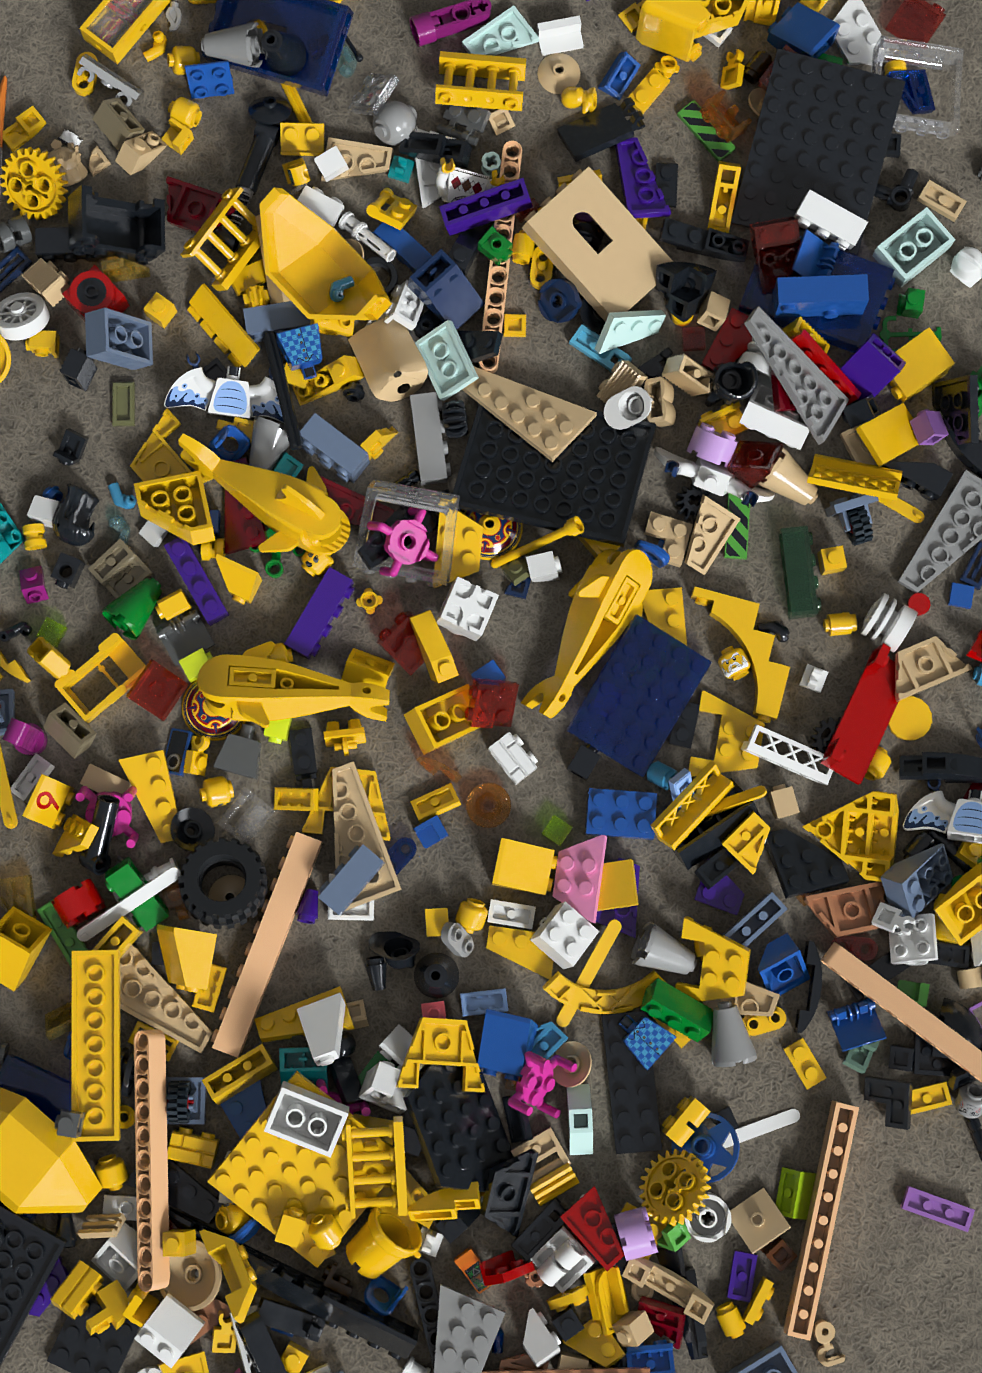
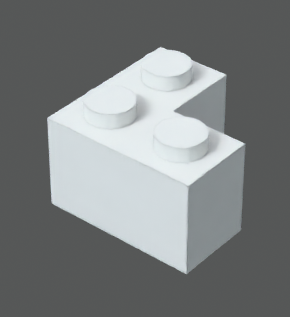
M380 1061L367 1071L358 1098L401 1115L407 1110L403 1097L412 1088H396L401 1070L395 1068V1065L391 1062Z

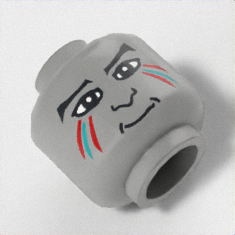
M967 1084L960 1088L955 1099V1108L962 1116L972 1119L982 1115L981 1086Z

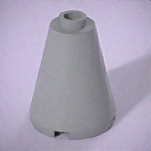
M250 22L206 33L201 40V49L205 52L206 56L257 68L260 67L263 61L259 60L260 53H263L261 45L263 32L261 28H257L258 22Z
M255 415L249 465L273 470L289 447L286 429L282 424Z
M647 922L642 929L646 931L641 939L639 935L636 939L631 953V958L634 959L632 964L685 975L694 971L697 965L695 953L655 923Z
M731 1001L717 1003L718 1006L713 1009L712 1065L714 1067H733L738 1062L743 1061V1064L755 1061L757 1053L737 1005L731 1004Z

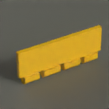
M202 284L190 299L189 303L191 305L187 311L196 322L202 318L204 319L200 326L210 338L217 335L214 343L224 354H227L229 351L232 352L227 358L235 367L242 365L246 367L260 348L206 284Z

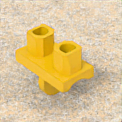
M350 719L348 721V729L341 730L339 722H327L326 731H323L326 747H334L335 751L344 750V756H349V749H356L357 744L366 743L365 730L361 725L360 719Z

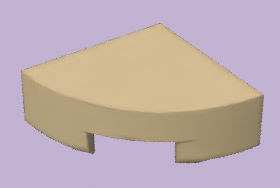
M98 146L92 150L89 159V169L93 177L111 165Z

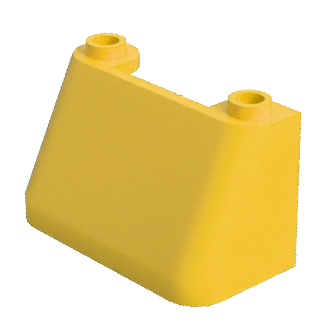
M646 0L640 10L636 39L646 47L685 62L690 60L694 62L702 54V45L700 43L695 44L694 42L695 34L697 32L700 34L707 29L711 13L698 0Z

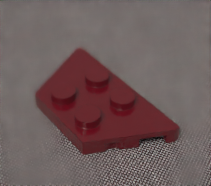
M167 176L166 183L169 186L167 222L197 233L221 202L222 194ZM231 206L225 215L229 217L236 209ZM220 222L218 223V225L215 227L214 230H216V229L221 225Z

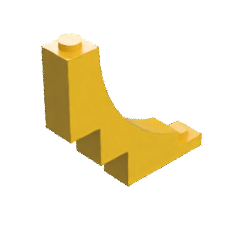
M694 587L691 599H695V603L702 606H708V603L712 604L709 616L720 622L731 632L751 663L755 683L753 715L758 716L757 720L764 723H770L771 720L775 721L778 718L790 667L769 661L775 635L754 630L760 604Z

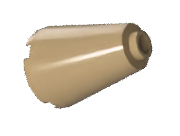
M784 447L779 448L781 453L779 455L774 453L760 471L765 473L761 479L756 478L755 483L804 506L808 503L811 505L819 495L816 493L818 490L817 486L807 483L808 475Z

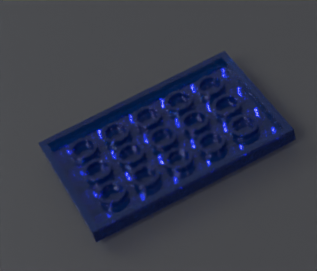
M635 615L566 731L638 776L644 777L712 662L644 618Z

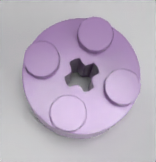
M702 422L701 426H696L687 452L692 453V450H695L697 457L720 465L721 461H723L724 467H728L738 441L735 440L734 434L722 430V433L716 432L714 426Z
M646 1207L614 1215L626 1261L658 1252Z

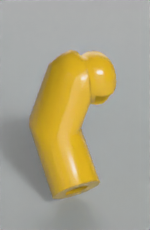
M162 31L153 33V47L143 52L147 62L165 53L167 37Z

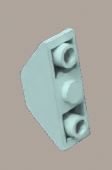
M590 1084L566 1087L570 1155L593 1154Z

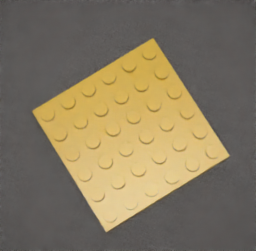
M297 1070L288 1080V1083L334 1100ZM276 1095L207 1182L274 1235L276 1234L284 1207L288 1209L290 1207L301 1209L304 1214H307L306 1223L298 1247H290L318 1268L332 1250L319 1249L308 1233L311 1220L318 1214L334 1215L343 1230L344 1236L366 1208H356V1219H351L350 1211H346L345 1197H350L347 1141H342V1133H340L330 1158L264 1132L265 1124L277 1097ZM349 1112L347 1119H351V1129L369 1128ZM382 1137L352 1138L353 1152L390 1150V1147H392ZM391 1159L353 1162L354 1175L385 1174L396 1170V1164L391 1162ZM386 1183L355 1185V1199L376 1197Z

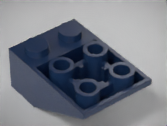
M442 249L409 278L407 287L443 323L447 320L452 321L456 330L485 305L458 265Z

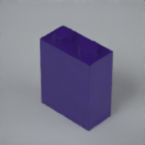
M873 333L839 368L862 393L859 399H857L860 400L871 394L875 397L901 372L906 362Z

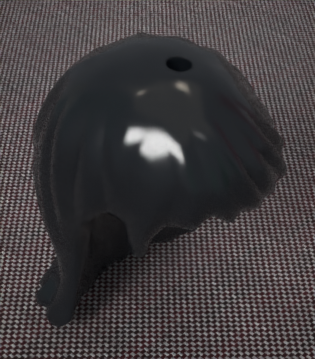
M68 483V493L53 519V531L61 541L72 546H82L94 538L95 522L91 526L89 524L99 499L82 487Z

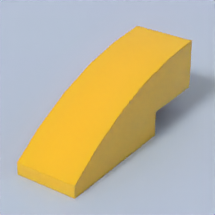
M478 1181L471 1182L468 1190L443 1188L419 1199L408 1207L410 1220L458 1219V1210L481 1209Z

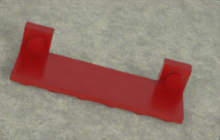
M884 643L872 651L820 762L857 785L862 783L898 704L895 699V662L888 656L891 647Z

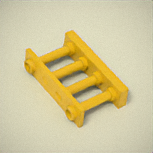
M440 51L439 74L445 75L443 85L436 84L435 104L522 111L523 92L517 91L518 81H525L526 58ZM453 75L466 76L465 87L452 86ZM475 77L488 78L487 89L475 88ZM496 79L509 80V89H495Z
M241 187L229 188L222 194L221 202L196 235L184 244V250L180 254L183 258L195 255L215 275V281L211 286L217 291L229 289L260 247L256 217L238 199L243 192ZM231 206L252 225L253 230L249 235L246 236L225 215ZM219 222L240 242V247L236 252H233L213 232ZM206 239L227 258L228 263L224 268L221 269L200 249Z
M393 1116V1124H389L388 1127L351 1129V1119H346V1127H343L341 1133L342 1141H347L350 1197H345L346 1211L351 1213V1219H356V1208L386 1206L398 1208V1216H407L403 1116ZM383 1136L394 1138L395 1147H390V1150L353 1152L352 1138ZM391 1159V1162L396 1164V1170L391 1171V1173L354 1175L353 1162ZM380 1183L397 1185V1194H393V1196L355 1199V1185Z

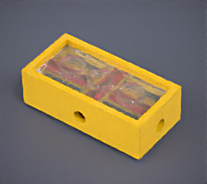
M103 0L79 29L86 42L118 65L171 0Z

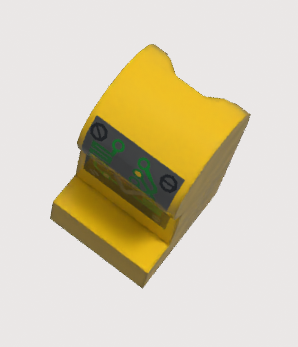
M303 158L282 164L288 184L291 183L292 186H298L310 181Z

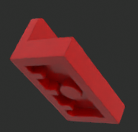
M512 1250L479 1263L484 1286L506 1283L535 1271L533 1261L523 1262V1259L515 1260Z

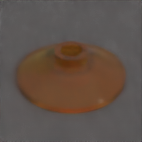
M480 784L473 788L467 797V814L480 827H497L510 814V797L506 790L497 784ZM486 802H491L493 804V808L491 810H486L484 808V804Z

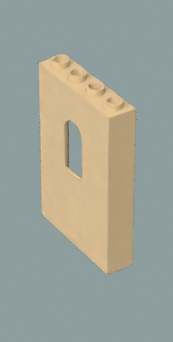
M588 167L584 171L579 169L571 177L573 181L569 185L563 183L555 191L557 195L553 199L550 196L540 204L542 209L537 213L533 210L524 219L526 223L522 229L567 280L575 285L583 298L606 322L609 313L628 312L657 285V265L673 261L593 170ZM579 212L589 214L612 240L599 254L574 228L573 217Z

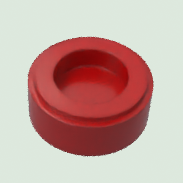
M915 593L908 599L907 606L918 612L917 616H921L930 609V600L923 593Z

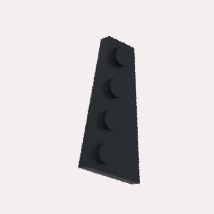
M168 1159V1204L208 1224L211 1223L224 1203H218L219 1199L177 1163ZM136 1168L124 1182L135 1189Z

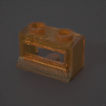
M723 89L706 100L700 112L702 113L703 120L711 123L716 129L718 137L725 139L729 143L739 135H743L752 120L748 118L741 124L736 121L735 116L739 112V108L736 105H732L727 110L720 103L726 94V91Z

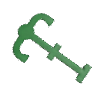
M888 316L882 322V330L879 333V337L888 346L890 337H908L909 341H911L913 337L918 336L922 332H912V328H908V332H890L887 330V322L896 321V316ZM936 327V331H933V333L941 341V327Z

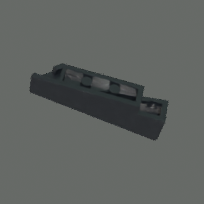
M663 1247L657 1248L658 1252L656 1255L661 1266L675 1272L698 1288L695 1269L693 1266L685 1268L682 1247L676 1252ZM672 1301L674 1306L683 1308L682 1306ZM686 1315L683 1337L691 1360L708 1358L705 1326Z

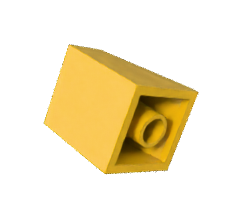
M930 327L895 352L906 364L901 372L889 382L892 387L891 393L897 400L900 399L904 403L945 376L955 364Z
M501 838L492 885L545 896L546 891L551 892L553 878H549L551 869L555 870L558 856H554L555 850Z
M14 906L0 919V983L12 991H15L25 980L52 931L50 927Z
M157 924V933L168 982L176 984V989L198 993L199 989L207 990L217 934Z

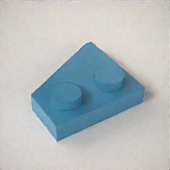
M552 1021L545 1023L537 1028L532 1052L549 1059L567 1041L568 1037Z

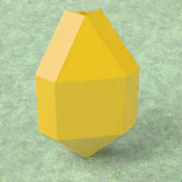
M274 187L259 205L265 274L308 319L378 320L392 305L375 270L328 222L283 188ZM351 276L354 280V286L344 290V299L340 302L331 300L329 296L331 284L334 281Z
M0 1087V1201L15 1214L84 1212L87 1205L103 1188L77 1143L71 1142V1137L57 1135L55 1123L26 1097Z

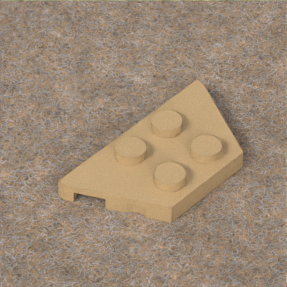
M936 636L903 649L895 654L896 702L972 670V667L968 663L965 665L956 657L957 654L952 649L947 648Z

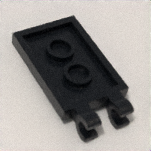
M631 97L623 100L620 106L613 103L557 128L560 139L575 162L634 137L635 130L645 127L642 121L644 116L641 111L636 112L633 107L635 102Z

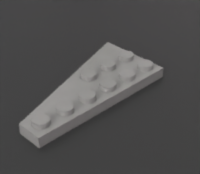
M758 306L751 312L744 324L817 444L820 445L825 442L849 399Z
M967 470L963 472L897 581L899 584L914 593H918L982 539V479Z
M440 1284L434 1373H481L506 1311Z

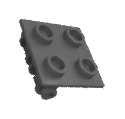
M194 606L155 627L175 666L180 664L179 660L203 648L205 651L215 645Z

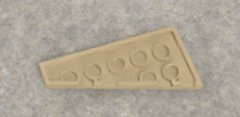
M475 366L474 369L479 378L462 389L552 462L589 425L597 412Z
M354 761L332 769L335 869L341 863L345 865L351 859L348 856L355 846L361 847L362 844L383 860L385 864L345 911L402 890Z
M132 944L120 958V1009L161 1030L163 1033L199 1053H203L214 1032Z

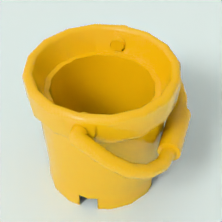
M393 1206L371 1207L368 1220L346 1245V1254L351 1265L356 1262L361 1267L358 1272L367 1278H378L403 1258L412 1257L413 1255L417 1259L421 1257L419 1249L422 1245V1233L417 1222L411 1221L409 1214L407 1216H398V1208H393Z

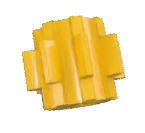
M263 285L250 286L244 290L245 294L242 295L245 308L264 306L270 303L268 290H264Z

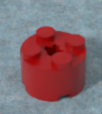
M91 878L80 882L82 884L81 887L73 886L55 897L54 901H51L67 929L88 920V916L93 913L97 914L106 908L105 901Z

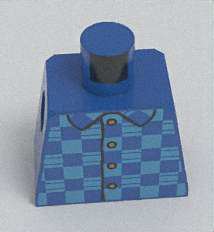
M318 323L277 333L276 342L290 370L301 369L304 380L316 377L314 365L320 364L322 361Z
M627 1014L619 1023L628 1032L622 1041L646 1070L655 1063L676 1039L674 1034L645 1016L636 1022Z

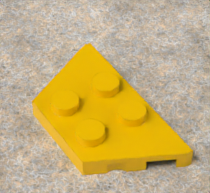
M444 501L440 502L436 545L438 560L435 561L434 588L450 583L457 577L463 578L479 572L483 526Z

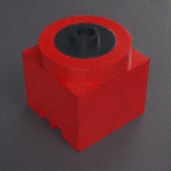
M96 265L76 276L70 287L62 293L68 305L84 322L85 313L104 307L123 313L130 306L123 293Z

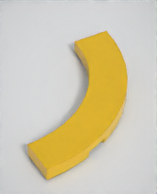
M653 970L646 977L632 985L618 989L598 990L576 984L557 971L542 988L559 1002L580 1011L594 1014H617L631 1011L641 1006L646 988L657 978L664 982L666 981Z

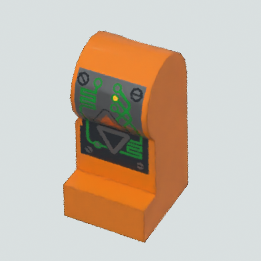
M471 1246L454 1258L456 1265L479 1294L492 1286H484L479 1266L481 1260Z

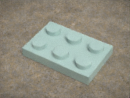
M445 321L415 342L427 365L428 375L440 400H447L479 378L452 321Z

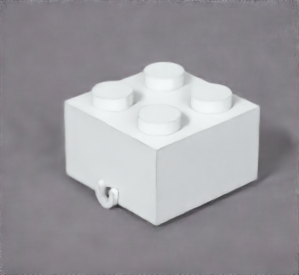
M565 901L555 905L549 915L539 922L540 927L531 937L530 941L564 970L576 964L599 931Z

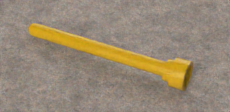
M574 516L567 520L564 527L492 560L490 565L492 568H498L566 535L577 536L584 532V525L578 516Z

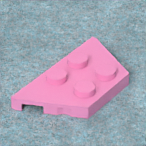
M606 835L597 836L558 852L552 896L561 903L566 901L591 923H596L607 842Z

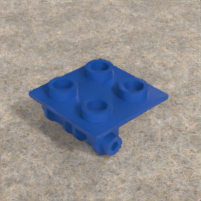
M229 61L185 65L192 99L235 94Z
M805 229L792 270L802 277L830 276L834 269L832 265L836 263L834 259H836L840 251L838 248L839 244L831 242L828 245L808 229Z
M870 998L827 1011L842 1051L887 1038L875 1011V1002Z

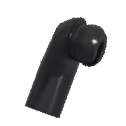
M21 621L1 631L0 640L6 642L20 634L28 637L32 632V627L27 622Z
M778 621L757 623L758 631L774 633L777 635L779 642L788 641L789 629Z

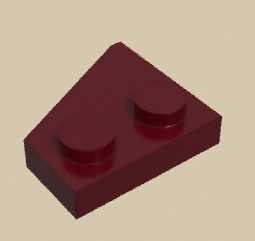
M641 1296L638 1311L645 1310L654 1333L660 1337L664 1334L674 1342L673 1347L679 1350L683 1340L686 1316L683 1312L685 1309Z

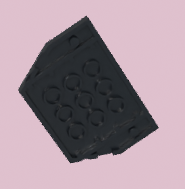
M474 1052L475 1059H476V1063H478V1059H477L476 1054H475V1052ZM428 1064V1068L419 1077V1087L410 1089L403 1099L437 1188L468 1190L471 1182L478 1181L479 1192L483 1193L486 1189L490 1169L514 1156L482 1070L480 1068L479 1074L481 1082L484 1083L485 1092L462 1091V1066Z

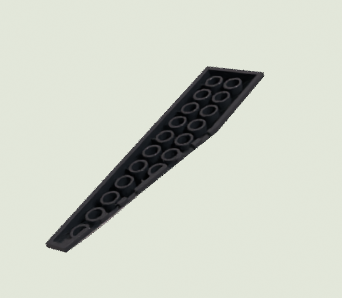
M168 1207L169 1218L182 1229H196L197 1240L203 1241L199 1232L203 1229L228 1237V1235ZM243 1243L249 1257L247 1260L256 1273V1282L261 1286L325 1319V1324L335 1329L339 1326L347 1330L346 1334L355 1339H358L360 1336L368 1340L367 1344L375 1349L382 1347L388 1350V1355L400 1360L401 1357L407 1359L418 1341L419 1329L390 1315H380L367 1306L366 1303L352 1296L348 1298L325 1287L323 1282Z

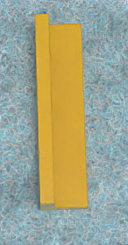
M710 761L650 825L658 840L673 850L689 836L734 787L733 782L720 773L714 762ZM712 772L713 775L707 780V777ZM666 821V825L660 830V827Z

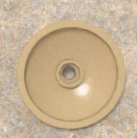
M196 1239L195 1254L185 1257H169L170 1281L166 1288L160 1289L164 1298L169 1293L191 1311H197L209 1305L218 1294L222 1281L221 1264L207 1253L204 1242ZM196 1269H197L198 1272H199V1276H198V1277H196V1275H195Z

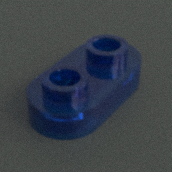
M400 838L388 850L391 862L395 865L396 875L416 855V844L410 838ZM403 845L410 847V851L406 854L401 851Z

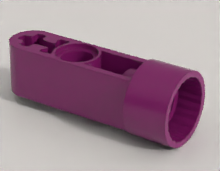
M468 0L439 10L427 11L409 17L410 28L416 45L418 47L436 42L437 39L487 23L491 14V2L489 0ZM457 16H464L465 18L459 19Z
M11 718L2 738L13 744L20 753L27 756L42 753L48 742L47 734L41 727L33 723H24L14 718Z

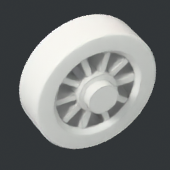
M29 292L17 293L0 302V334L5 339L23 340L30 338L44 329L49 321L50 314L44 299L38 294Z

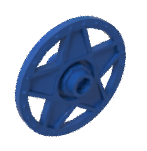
M709 1113L706 1118H713L721 1123L708 1130L703 1122L697 1128L688 1121L686 1125L694 1133L682 1148L672 1140V1154L674 1149L680 1152L686 1150L689 1153H693L704 1162L703 1166L708 1168L707 1173H705L707 1175L713 1164L727 1167L706 1182L713 1183L723 1179L733 1170L739 1157L740 1144L738 1135L731 1123L720 1115ZM730 1133L734 1143L733 1155L723 1146Z

